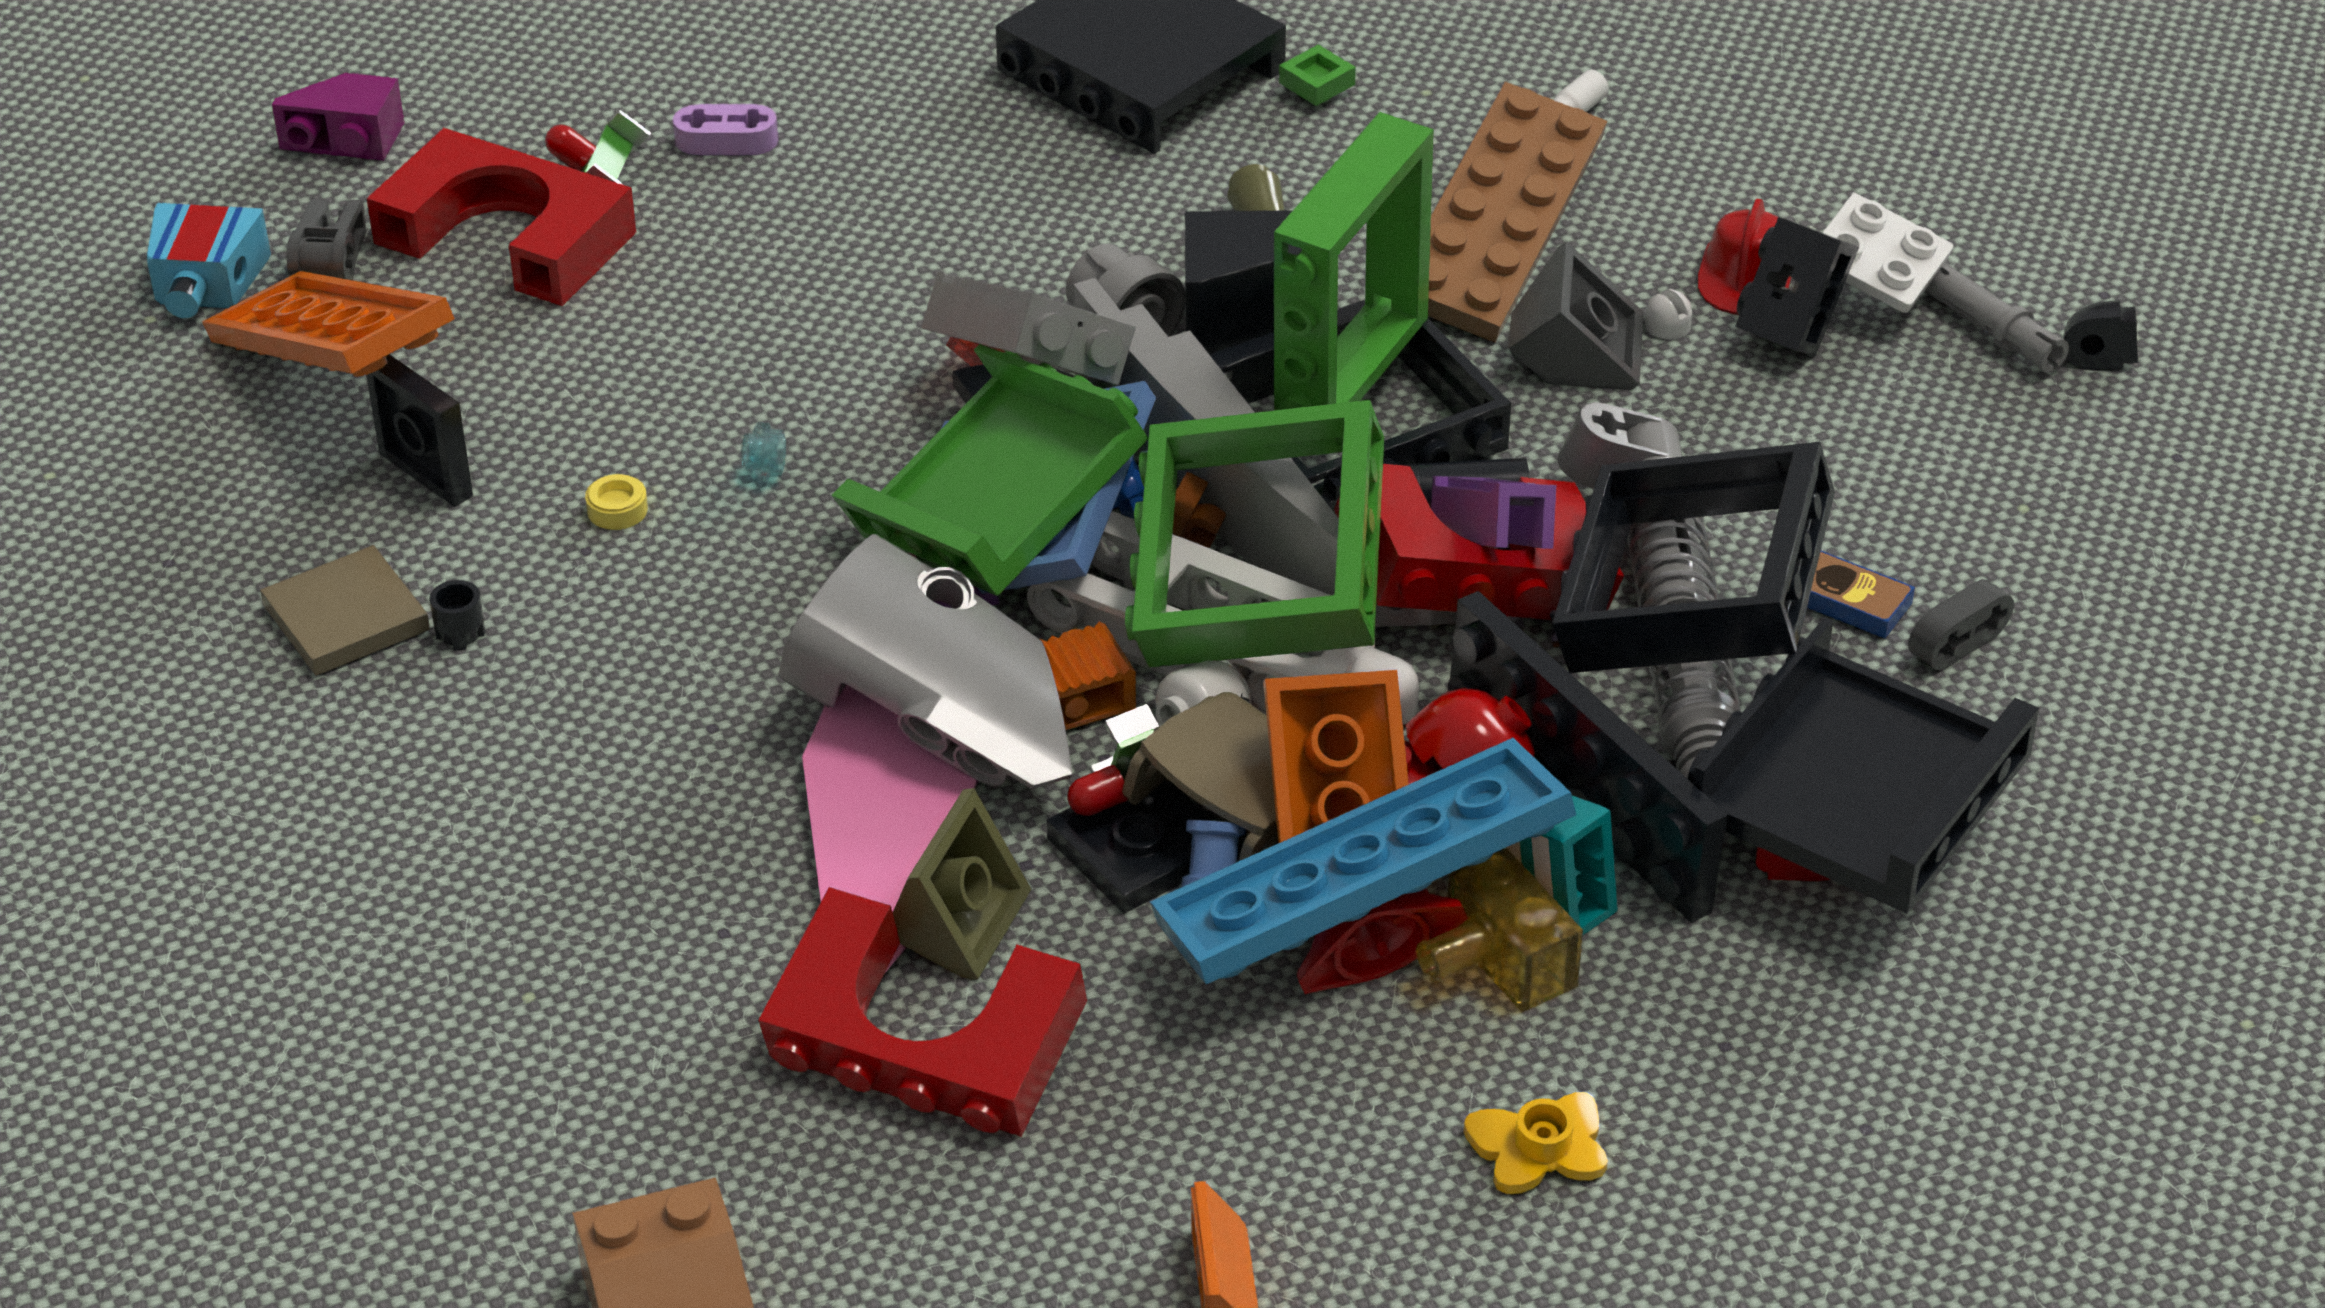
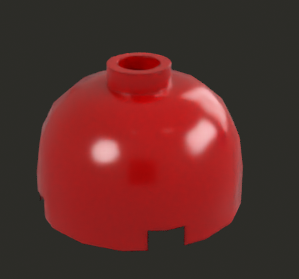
M1461 688L1449 691L1430 702L1405 725L1407 737L1423 765L1434 757L1440 767L1444 769L1511 738H1514L1534 757L1533 743L1526 732L1532 725L1525 711L1508 696H1504L1498 701L1487 692Z

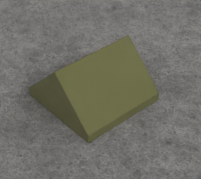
M974 788L963 789L907 878L893 910L901 945L956 975L970 980L979 979L1031 891V887Z

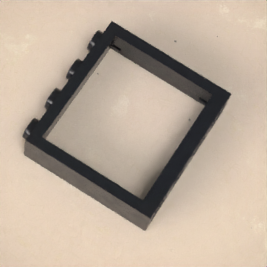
M1365 300L1337 309V337L1365 305ZM1427 319L1397 356L1454 415L1385 440L1383 464L1403 466L1406 464L1475 461L1508 450L1511 402ZM1274 332L1209 354L1222 372H1227V378L1248 404L1274 395ZM1342 456L1309 469L1298 457L1291 458L1311 484L1323 480V482L1313 486L1333 510L1340 495Z
M1821 442L1601 465L1593 493L1586 496V516L1582 528L1574 534V554L1570 567L1565 569L1561 576L1562 593L1557 609L1550 612L1554 628L1551 642L1555 648H1561L1569 673L1796 653L1835 494ZM1779 509L1756 596L1606 610L1632 524Z

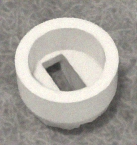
M1667 289L1662 291L1661 294H1656L1650 298L1645 315V328L1648 333L1659 339L1675 340L1686 336L1690 332L1692 309L1690 301L1682 292Z

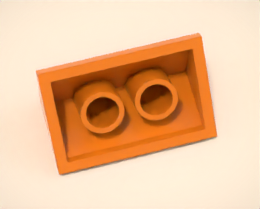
M1397 670L1268 678L1263 680L1278 844L1409 785Z

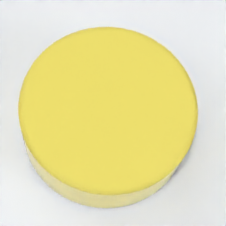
M624 474L604 476L594 481L585 493L588 518L600 528L608 530L626 529L641 522L648 512L645 486L641 481L632 476Z

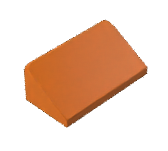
M1205 1181L1194 1182V1187H1191V1235L1201 1308H1258L1248 1231L1245 1223Z

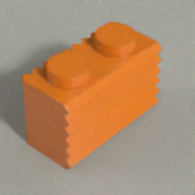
M1099 621L1094 628L1087 625L1083 630L1076 628L1063 632L1059 638L1052 635L1047 642L1040 639L1045 647L1052 668L1065 730L1136 709V671L1106 624Z

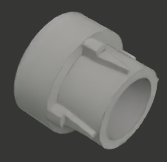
M1101 244L1090 250L1087 249L1086 253L1078 259L1070 271L1066 283V297L1068 301L1064 304L1074 306L1075 283L1096 278L1120 310L1143 304L1168 337L1174 334L1181 322L1186 306V292L1183 283L1151 257L1134 255L1131 252L1127 254L1114 244Z

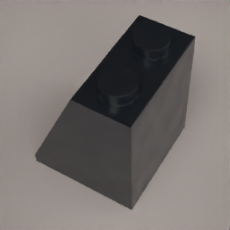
M1293 210L1185 211L1186 332L1191 331L1208 354L1274 332V231ZM1288 244L1289 253L1298 256L1302 251L1301 248Z

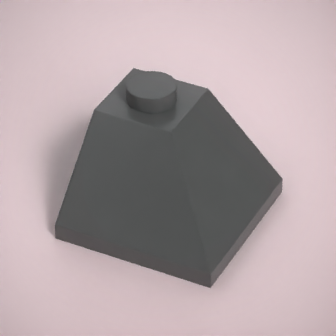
M1566 241L1555 250L1512 311L1508 349L1521 367L1531 369L1547 384L1631 390L1640 384L1644 312Z

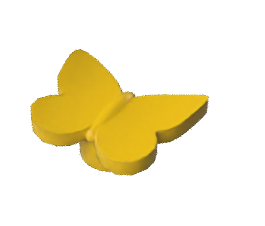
M1575 1092L1565 1095L1558 1100L1535 1099L1524 1104L1518 1113L1502 1109H1482L1468 1114L1465 1118L1463 1131L1465 1138L1480 1157L1487 1161H1496L1493 1182L1496 1189L1505 1194H1521L1535 1188L1541 1183L1546 1172L1552 1173L1556 1170L1570 1179L1594 1180L1602 1177L1607 1170L1608 1159L1606 1153L1595 1141L1599 1131L1597 1104L1595 1099L1586 1092Z

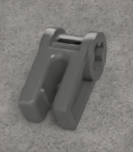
M311 198L296 229L289 236L287 245V270L289 276L299 271L348 280L353 279L356 260L366 234V219L362 200L346 201L343 209L338 211L339 217L336 223L331 225L328 202L323 198Z

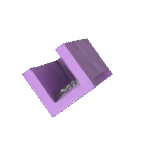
M1433 476L1431 509L1439 520L1455 533L1483 546L1508 548L1509 543L1553 549L1556 485H1539L1481 477Z

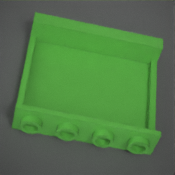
M979 344L974 349V352L992 375V378L880 492L848 478L831 496L864 538L876 534L903 551L915 554L918 560L934 569L950 567L962 572L973 586L998 596L1149 437L1135 419V416L1138 414L1137 407L1120 390L1113 387L1105 390L1094 386L1080 375H1075L1072 378L1061 374L1045 362L1036 365L1025 361L1016 353L1009 351L1003 353Z

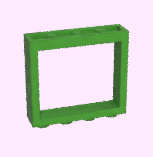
M1379 112L1274 231V410L1360 401L1428 319L1434 129ZM1366 223L1365 305L1337 337L1338 255ZM1288 244L1301 248L1302 251L1298 256L1289 253Z
M1370 400L1150 425L1148 450L1141 451L1139 455V473L1144 486L1143 501L1136 502L1134 508L1135 527L1140 538L1139 552L1132 553L1130 557V577L1135 589L1134 605L1127 606L1125 611V627L1128 639L1136 640L1149 668L1374 645L1384 435ZM1342 452L1334 595L1166 612L1178 470Z

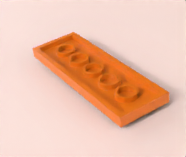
M299 271L202 321L212 343L234 347L236 350L257 352L258 355L279 357L281 360L297 361L304 363L306 366L314 365L328 368L329 371L346 372L359 377L373 373L387 364L385 356L402 347L414 349L433 341L439 335L436 329L453 321L455 318L446 297Z

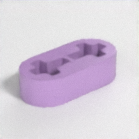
M696 104L681 108L673 117L676 147L681 152L690 155H759L771 151L778 143L776 113L764 105Z

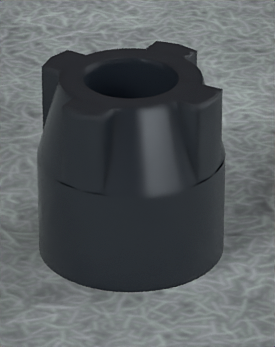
M451 580L438 585L432 590L429 601L436 640L443 639L445 643L453 646L454 650L460 651L465 650L466 645L471 644L478 637L485 636L486 631L480 591L476 585L464 580Z

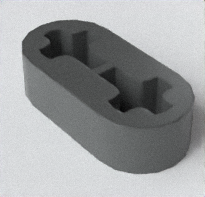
M1981 579L1926 612L1916 623L1910 634L1908 649L1914 656L1934 670L1948 668L2000 634L2012 616L2014 600L2009 594L1989 580Z

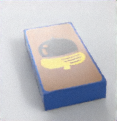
M1821 551L1807 608L1886 639L1912 605L1915 587Z

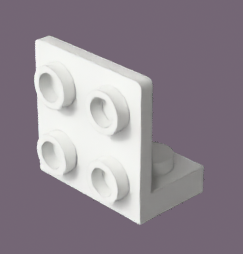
M1853 192L1823 231L1825 234L1859 246L1846 283L1903 313L1910 311L1948 259L1953 249L1951 242L1937 236L1931 230L1920 227L1885 209L1881 204L1868 200ZM1798 281L1795 282L1794 287L1792 289V292L1794 293L1798 289Z

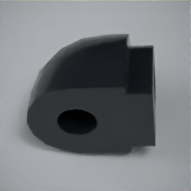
M2120 300L2104 301L2088 305L2074 313L2068 320L2063 339L2069 345L2066 357L2069 362L2080 369L2092 371L2123 369V364L2138 363L2135 307H2120Z

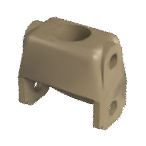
M1222 692L1216 696H1208L1199 704L1171 717L1141 742L1140 749L1130 761L1122 790L1123 795L1128 798L1129 802L1137 805L1164 781L1172 782L1183 794L1221 821L1234 823L1246 829V835L1244 836L1246 839L1243 843L1238 862L1278 844L1267 717L1263 712L1237 694Z

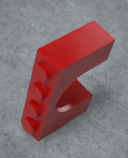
M447 128L439 131L366 198L373 243L421 259L455 226L473 216L494 211H517L536 216L537 218L508 245L514 290L559 306H563L637 233L632 187Z
M1383 464L1377 606L1457 612L1458 599L1479 591L1506 616L1551 620L1550 612L1557 609L1562 593V573L1565 569H1569L1574 554V534L1577 530H1581L1586 516V502L1576 483L1520 477L1519 482L1556 485L1553 549L1509 544L1512 551L1499 550L1474 543L1455 533L1441 522L1430 508L1410 466ZM1340 495L1333 509L1338 518ZM1620 567L1606 610L1609 609L1624 578Z
M829 887L758 1020L769 1056L773 1057L780 1065L793 1071L805 1072L811 1069L833 1076L841 1084L855 1091L868 1092L873 1089L898 1097L904 1104L917 1111L932 1112L936 1109L961 1117L967 1124L983 1132L995 1133L1001 1130L1022 1137L1088 1001L1081 964L1017 944L985 1008L971 1023L951 1035L938 1039L912 1041L897 1038L878 1029L866 1017L870 1001L900 945L892 908L890 905Z

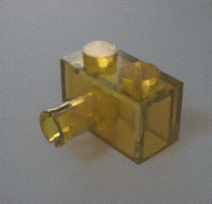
M1507 848L1493 853L1485 862L1464 866L1449 873L1447 897L1460 901L1468 920L1455 929L1417 944L1416 955L1419 965L1425 975L1430 974L1429 980L1437 984L1452 974L1478 964L1521 1013L1578 987L1583 929Z

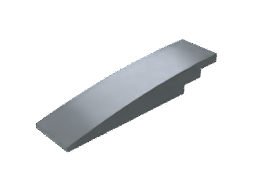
M1096 278L1074 284V307L1136 327L1119 385L1088 377L1084 378L1094 386L1103 389L1145 381L1156 397L1144 428V432L1148 437L1149 427L1152 424L1255 413L1191 331L1168 337L1143 304L1120 310ZM1148 440L1137 450L1139 454L1141 451L1148 450ZM1291 458L1178 470L1176 490L1187 471L1209 482L1199 504H1212L1226 513V517L1217 534L1247 562L1324 593L1334 595L1339 518Z

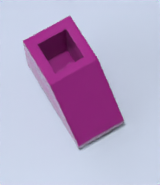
M343 73L279 96L272 103L280 150L384 161L405 124L398 78Z

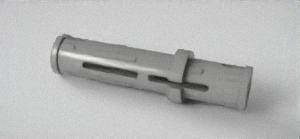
M1947 262L1943 264L1940 268L1941 272H1937L1924 290L1926 294L1950 307L1951 310L1995 338L1993 342L1996 346L2005 352L2015 351L2045 373L2054 371L2053 365L2048 363L2047 360L2059 368L2068 355V342L2032 320L2034 316L2031 312L2022 306L2012 307L1984 287L1956 271Z

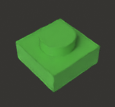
M1319 44L1279 65V84L1315 106L1355 85L1356 67Z

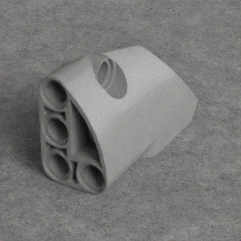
M872 534L861 542L830 575L791 630L784 646L778 678L824 706L834 707L838 696L845 686L849 685L899 715L897 717L898 725L910 740L970 777L987 785L1000 786L1008 775L1031 789L1071 778L1072 768L1062 709L1052 668L1042 641L976 595L970 580L962 572L950 567L933 569L880 536ZM933 601L945 602L949 604L952 608L944 607Z

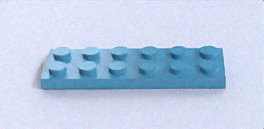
M1511 738L1152 900L1150 903L1159 927L1207 985L1218 979L1236 976L1244 971L1248 965L1281 950L1297 948L1303 945L1309 937L1342 922L1358 920L1367 915L1371 909L1403 894L1419 892L1427 888L1432 881L1464 866L1485 862L1493 853L1523 839L1544 835L1554 825L1577 814L1571 792L1514 738Z

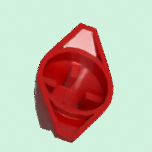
M1427 888L1419 892L1403 894L1371 909L1367 915L1358 920L1342 922L1316 934L1309 953L1297 971L1298 981L1304 994L1383 977L1416 960L1468 920V917L1459 900L1429 894Z

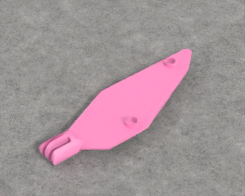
M908 553L913 557L917 558L915 554ZM846 685L838 696L834 707L824 706L802 755L820 901H822L827 889L831 887L890 905L893 912L907 878L963 789H975L978 780L910 740L898 725L897 717L899 715L849 685ZM899 945L887 970L906 949L905 946Z

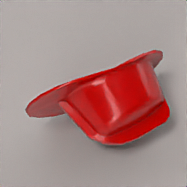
M1756 198L1751 210H1737L1724 215L1716 224L1711 241L1706 246L1698 273V290L1704 300L1718 310L1740 315L1737 313L1739 296L1746 284L1751 281L1753 282L1761 260L1758 256L1760 243L1767 230L1775 227L1778 216L1765 212L1762 199ZM1789 277L1786 281L1785 287L1788 289L1792 277Z

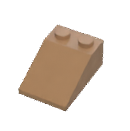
M716 1177L573 1213L580 1266L592 1308H754L735 1234Z

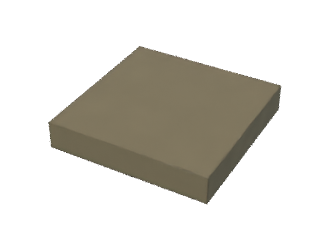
M374 545L260 589L263 606L315 676L430 630L427 612Z

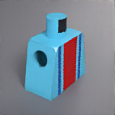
M157 203L154 210L147 251V264L155 300L160 304H164L171 314L179 318L193 317L198 312L199 307L229 308L237 304L271 255L263 209Z

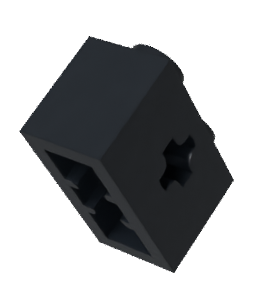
M1778 217L1775 227L1767 230L1760 243L1758 256L1761 262L1754 280L1746 284L1739 296L1737 313L1740 315L1735 327L1797 352L1816 356L1859 246ZM1789 277L1799 282L1795 293L1785 287Z

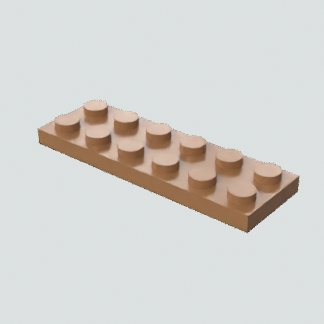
M1505 81L1431 215L1429 317L1496 343L1603 138L1607 120Z

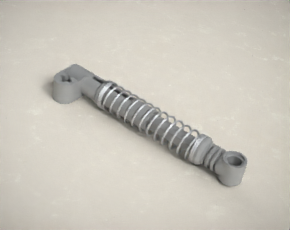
M1593 402L1586 404L1581 409L1558 452L1557 462L1560 469L1569 478L1579 484L1594 488L1601 465L1682 457L1677 429L1671 422L1660 417L1614 405ZM1704 517L1631 525L1627 542L1632 561L1631 568L1635 577L1634 585L1638 594L1637 602L1639 607L1719 600ZM1731 659L1657 665V670L1655 666H1649L1650 674L1653 677L1651 683L1656 694L1654 701L1656 709L1659 711L1657 718L1662 743L1665 746V750L1675 759L1676 769L1686 778L1697 754L1704 748L1710 750L1721 738L1724 726L1732 713L1736 710L1741 711ZM1713 663L1719 665V666L1715 669V671H1714ZM1722 669L1725 672V677L1718 675ZM1663 670L1669 671L1670 678L1666 681L1660 677ZM1716 680L1722 682L1718 688ZM1725 686L1729 690L1728 695L1721 692ZM1667 687L1672 688L1673 696L1670 698L1663 694ZM1725 832L1723 843L1727 842L1731 834Z

